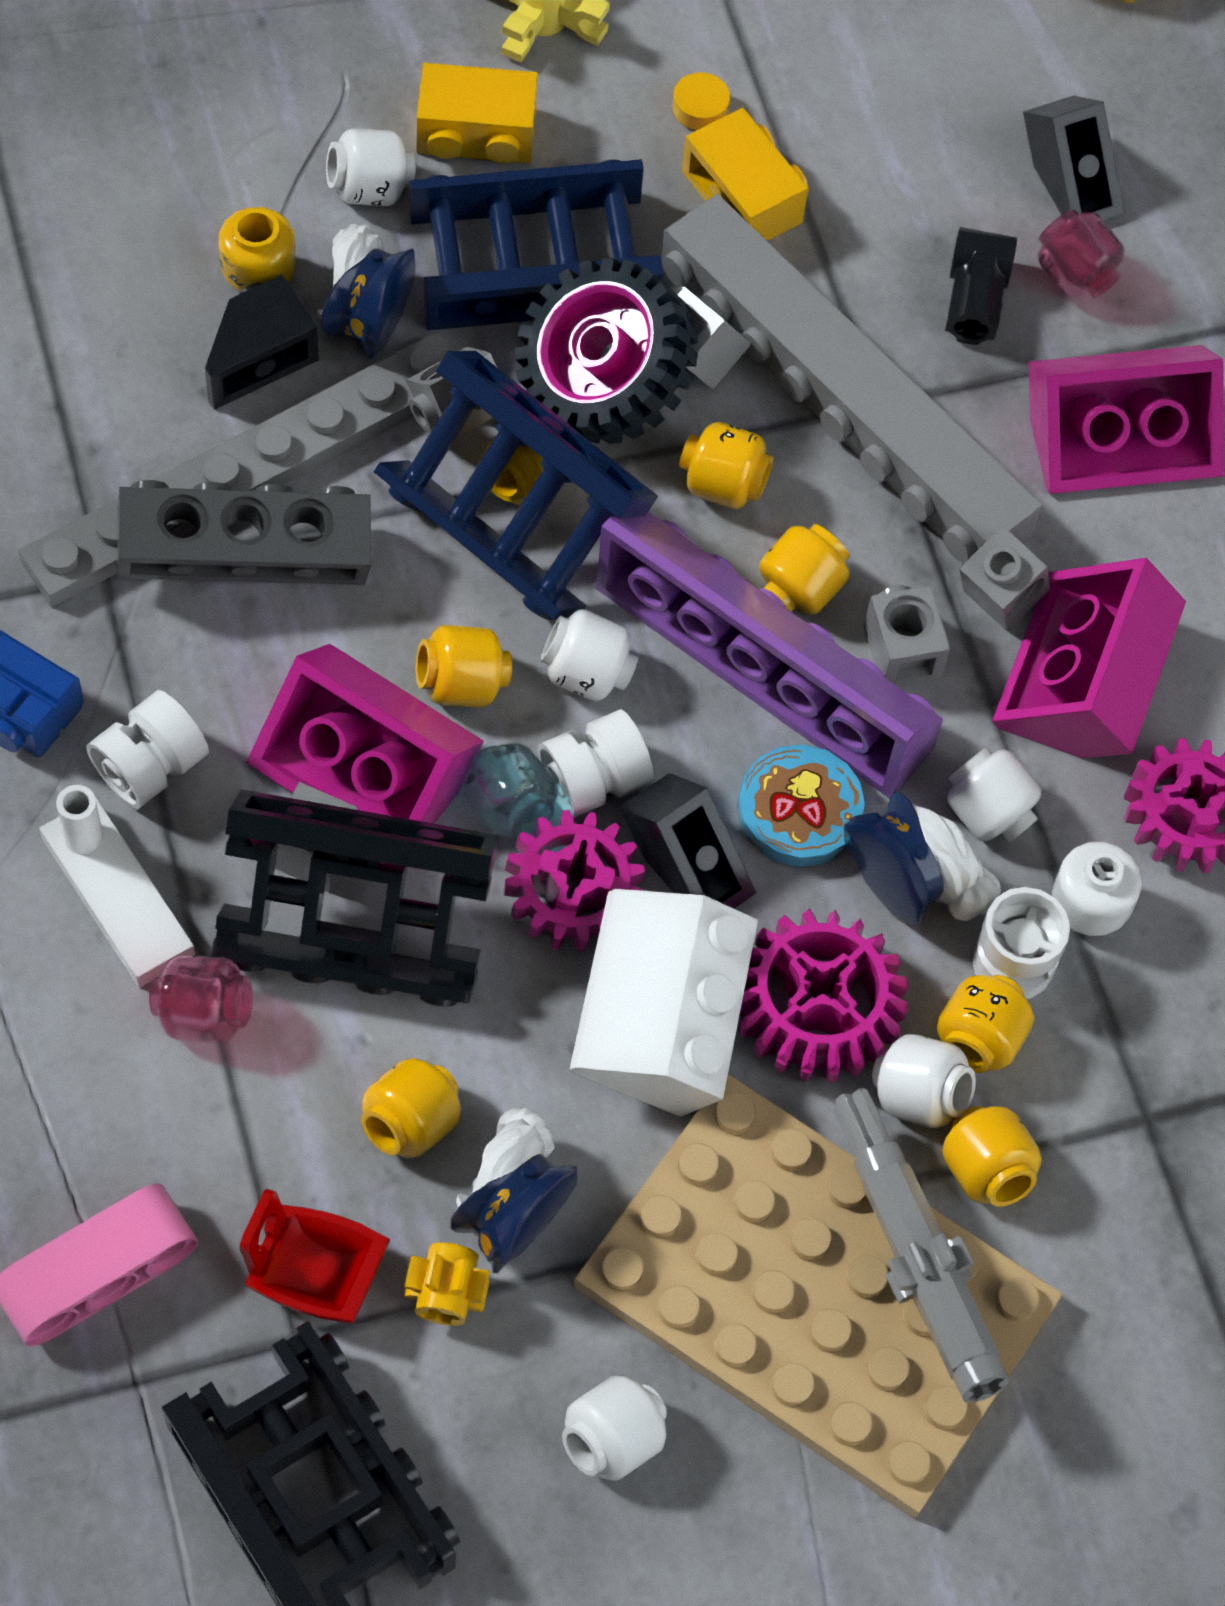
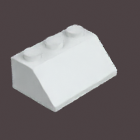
M613 889L608 892L569 1071L679 1117L723 1100L758 919L705 895Z

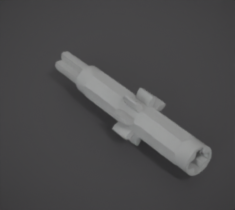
M859 1088L852 1095H840L835 1100L837 1107L834 1108V1111L856 1157L854 1165L864 1185L863 1189L895 1258L887 1262L891 1271L886 1274V1277L898 1303L901 1304L913 1298L963 1401L968 1403L978 1402L997 1394L1007 1386L1009 1378L999 1359V1352L965 1282L971 1280L972 1275L969 1269L975 1263L962 1236L947 1240L945 1234L941 1232L910 1164H907L899 1145L891 1141L868 1090Z

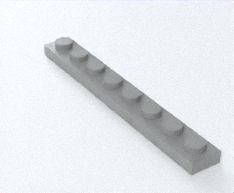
M436 331L153 480L164 482L169 488L194 489L195 485L205 482L224 483L229 485L231 490L256 491L258 487L267 484L284 485L413 417L409 402L414 397L406 380L441 361L447 351H451V349ZM118 498L18 550L21 564L51 608L117 574ZM182 519L172 520L165 525L166 530L177 538H185L197 531L193 524Z

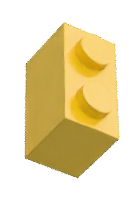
M423 63L417 110V154L434 155L444 159L460 157L492 160L497 163H531L538 72Z
M743 107L685 136L682 173L705 201L718 193L767 241L803 223L807 195L809 193L808 183L803 172L796 165H790L776 148L769 130L762 124L757 125Z

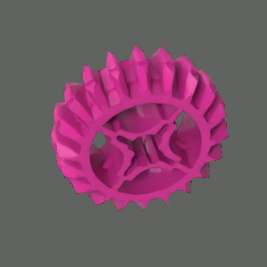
M809 908L802 914L800 926H797L784 914L777 921L776 933L762 928L757 933L755 939L756 948H752L739 1016H744V1018L740 1021L739 1032L741 1038L758 1037L753 1050L756 1057L761 1058L775 1052L777 1059L774 1067L778 1074L787 1070L790 1063L801 1066L799 1075L803 1083L810 1080L814 1068H820L823 1070L824 1077L831 1084L838 1078L840 1065L856 1078L857 1075L863 1072L864 1058L875 1063L877 1057H881L886 1052L884 1044L892 1045L898 1040L901 1028L897 1022L905 1020L908 1011L907 1002L901 999V997L905 996L908 988L907 977L895 974L900 965L898 953L880 955L885 944L883 933L872 936L867 940L863 938L864 924L861 918L853 922L849 929L839 926L840 916L836 909L829 913L826 923H817L816 916ZM813 958H822L831 961L822 962L814 960ZM775 973L785 982L783 989L791 997L787 1010L782 1015L775 1008L768 991V982ZM856 977L860 979L866 988L871 1003V1013L866 1019L855 1010L857 1002L849 994L852 982ZM832 991L831 999L824 993L829 994ZM809 993H810L812 996L816 997L815 999H814L813 997H811V998L807 1001V998H808ZM818 1029L825 1031L829 1035L814 1034L806 1031Z

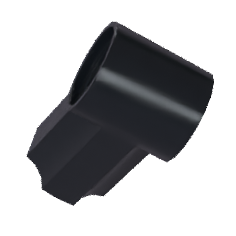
M959 227L949 277L954 279L945 328V331L956 337L957 342L978 345L983 341L995 339L1003 304V291L1008 288L1012 272L1017 237Z

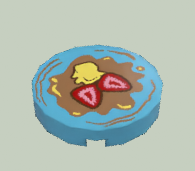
M804 744L778 747L759 757L744 775L737 803L740 826L748 840L750 841L751 837L753 842L762 848L761 853L774 862L795 867L823 865L836 858L837 854L847 847L844 842V824L851 817L863 815L865 808L861 782L849 765L828 750Z

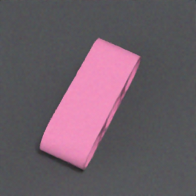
M162 1184L145 1186L4 1269L0 1273V1305L24 1345L35 1347L59 1336L173 1268L195 1250L199 1240Z

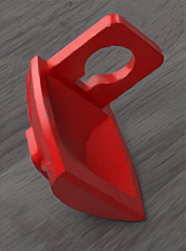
M265 1189L240 1241L239 1249L249 1272L245 1285L263 1297L299 1313L320 1319L354 1324L389 1246L390 1239L361 1223L339 1215L305 1207L282 1205L276 1191ZM266 1221L264 1229L266 1237L262 1245H258L260 1233Z

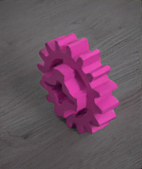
M1185 738L1178 739L1172 754L1162 745L1156 746L1149 761L1140 759L1132 775L1134 780H1130L1123 799L1130 802L1124 815L1125 823L1141 824L1134 837V842L1140 845L1152 841L1156 845L1152 860L1159 862L1167 854L1176 857V871L1183 872L1189 860L1197 861L1198 867L1203 874L1209 873L1216 857L1225 865V831L1218 835L1216 833L1217 826L1225 824V752L1220 758L1213 755L1212 743L1206 739L1201 744L1199 751H1191ZM1171 777V785H1163L1160 793H1154L1155 787L1160 782Z
M563 810L560 825L553 827L544 816L538 818L535 828L537 837L535 838L531 834L521 832L516 843V848L520 854L509 853L505 870L513 876L505 879L504 896L519 897L513 903L511 916L514 920L530 916L532 921L528 936L532 939L540 935L544 930L551 932V946L553 949L558 950L565 937H572L578 951H585L589 935L595 934L597 938L599 936L608 892L613 889L643 891L634 885L642 882L645 873L644 865L628 864L635 856L637 849L635 842L618 845L616 838L620 826L613 823L604 831L597 829L596 813L589 812L583 824H574L570 810ZM568 845L557 852L549 851L555 847ZM597 853H599L608 862L610 867H606L603 865ZM576 863H581L579 876L582 878L579 888L575 887L573 897L568 899L566 897L569 887L566 884L569 874H573ZM536 893L545 895L553 910L548 908ZM592 908L600 910L592 915L577 917Z

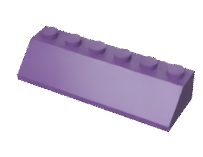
M648 512L643 517L619 519L616 516L610 517L601 526L596 590L816 747L828 750L846 762L854 774L890 799L894 792H898L934 750L943 718L936 714L934 708L924 698L916 694H907L885 678L883 672L874 663L864 658L857 659L837 645L833 637L824 628L814 623L807 624L786 609L781 599L773 592L763 588H756L739 576L726 559L716 554L709 555L689 541L683 530L676 524L668 520L661 521Z

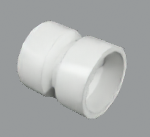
M161 690L155 691L128 713L129 724L127 726L115 722L86 746L87 754L102 779L123 802L137 810L168 786L167 774L180 777L209 754L208 744L195 721L173 697Z
M622 709L586 724V731L583 736L571 730L538 745L539 762L546 774L545 781L561 811L570 810L573 818L605 805L606 794L609 792L619 799L654 782L652 762L642 735L634 721Z
M1030 887L1009 889L996 897L986 913L982 930L974 947L972 964L975 975L1006 976L1022 988L1026 999L1033 998L1044 991L1055 974L1059 959L1063 955L1069 939L1070 923L1065 909L1058 900L1043 890Z

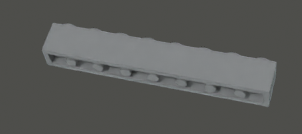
M718 193L664 230L661 264L670 281L678 287L684 286L748 340L751 343L745 351L748 357L758 364L763 363L780 380L784 391L791 399L799 403L803 402L820 419L824 430L831 438L838 442L843 441L861 459L863 467L872 478L880 482L884 481L902 499L904 507L913 518L920 522L925 521L943 539L947 550L955 559L960 562H966L1002 526L1023 544L1033 537L1043 505Z

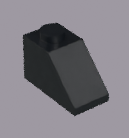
M1073 95L1023 111L1033 166L1068 228L1076 230L1125 214L1104 101Z
M283 275L265 283L251 284L244 288L237 296L229 299L205 366L208 402L214 410L319 361L317 326Z
M668 773L619 807L644 859L673 893L705 895L733 909L757 893L707 787Z

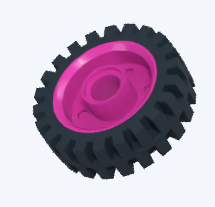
M602 258L601 266L592 260L579 263V275L569 268L558 274L562 284L559 289L548 282L539 291L547 301L543 307L531 302L525 312L534 322L533 325L520 324L517 337L526 346L515 348V361L523 367L516 372L519 383L527 389V392L590 442L599 444L602 439L609 444L622 442V433L632 439L644 435L642 424L645 422L656 428L665 420L659 411L664 405L672 411L676 409L682 401L674 394L676 388L680 387L688 390L693 379L685 368L696 367L698 353L690 345L698 343L697 330L690 324L693 318L689 309L682 303L683 300L663 280L635 262L624 259L623 263L615 258ZM612 344L609 353L600 359L603 350Z

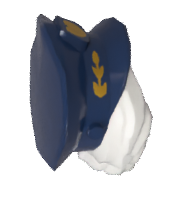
M351 224L346 229H341L333 238V288L325 300L323 310H317V319L327 335L347 334L356 338L367 358L371 359L377 352L385 348L403 314L415 277V253L413 248L395 254L385 252L379 235L373 234V231L365 225Z
M894 792L888 803L887 813L883 816H880L879 813L857 815L851 817L843 826L844 842L855 858L866 884L893 916L915 927H919L926 906L934 901L947 904L948 910L954 919L968 921L978 915L985 914L996 897L1001 894L999 879L992 871L983 867L955 822L936 814L930 809L913 805L902 793Z
M513 1108L504 1112L500 1117L496 1136L485 1146L478 1176L472 1182V1194L470 1196L463 1193L458 1194L456 1199L458 1209L451 1217L450 1228L455 1233H473L478 1237L479 1247L487 1261L491 1264L493 1273H499L509 1261L519 1256L552 1221L577 1185V1166L555 1167L546 1159L555 1148L552 1134L546 1127L543 1117L534 1113L530 1108Z

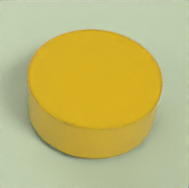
M704 72L686 75L677 82L674 88L673 114L685 127L699 130L728 115L730 91L725 82L715 75Z

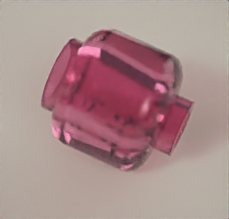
M1075 209L1069 210L1055 219L1040 234L1039 241L1042 246L1038 252V262L1067 297H1078L1089 292L1093 298H1097L1112 288L1121 278V274L1116 269L1124 258L1125 248L1097 213L1083 212L1078 214Z
M179 956L169 962L164 969L162 977H156L153 980L149 994L150 1010L154 1016H159L164 1032L174 1040L223 1043L230 1040L238 1028L245 1027L249 1022L253 1006L252 984L247 976L241 974L236 963L228 958Z

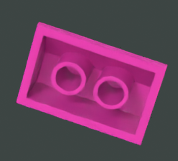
M1196 345L1028 362L1030 422L1046 490L1049 494L1224 476L1223 358L1206 347Z
M1147 557L1048 572L1050 591L1036 604L992 722L999 729L1079 758L1132 754L1186 600Z
M327 644L295 657L246 763L292 793L298 783L301 782L352 804L361 811L435 824L458 795L484 741L335 646Z

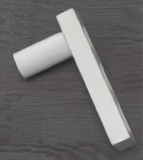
M71 785L64 788L56 800L59 817L39 827L41 838L134 982L140 988L193 958L192 956H195L194 945L106 814L94 793L83 785Z

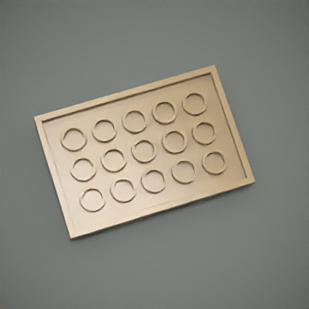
M728 1074L723 1100L703 1107L696 1112L576 1276L574 1288L916 1520L999 1392L978 1402L968 1403L963 1401L913 1298L907 1302L898 1303L886 1277V1274L891 1271L887 1262L895 1258L863 1189L864 1185L854 1165L856 1158ZM930 1207L941 1232L945 1234L947 1240L961 1235L975 1263L969 1269L972 1275L971 1280L965 1282L999 1352V1359L1009 1378L1059 1303L1063 1293Z

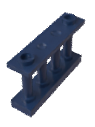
M611 159L594 164L450 177L435 175L426 179L410 180L411 225L431 223L439 276L424 277V314L427 331L534 321L525 312L531 302L542 307L547 300L539 291L548 282L559 289L562 284L558 274L568 268L578 275L580 274L579 263L581 262L578 256L571 210L605 207L614 258L623 263L624 259L635 262L663 280L660 255L637 256L628 205L641 203L644 171L642 159L627 161ZM547 212L556 265L523 268L520 263L513 215ZM489 218L498 270L463 273L455 221ZM601 260L594 261L595 263L601 266Z
M447 351L435 372L452 384L450 389L453 395L452 399L412 463L409 460L379 462L374 473L390 485L388 492L396 501L408 508L422 511L524 595L522 599L524 605L536 615L547 620H556L560 616L568 618L578 610H585L587 605L566 588L599 539L601 526L610 517L614 516L619 519L646 516L658 495L477 351ZM483 409L498 421L495 425L498 434L456 499L431 478L473 410ZM528 445L543 457L541 466L544 469L501 536L476 516V513L517 448ZM565 482H574L589 494L587 502L590 506L546 573L524 555L521 550Z

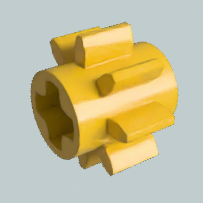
M437 1242L429 1246L426 1259L411 1256L404 1285L406 1288L404 1296L410 1299H417L415 1314L432 1323L458 1326L465 1323L468 1309L483 1312L490 1282V1271L477 1269L478 1253L462 1245Z

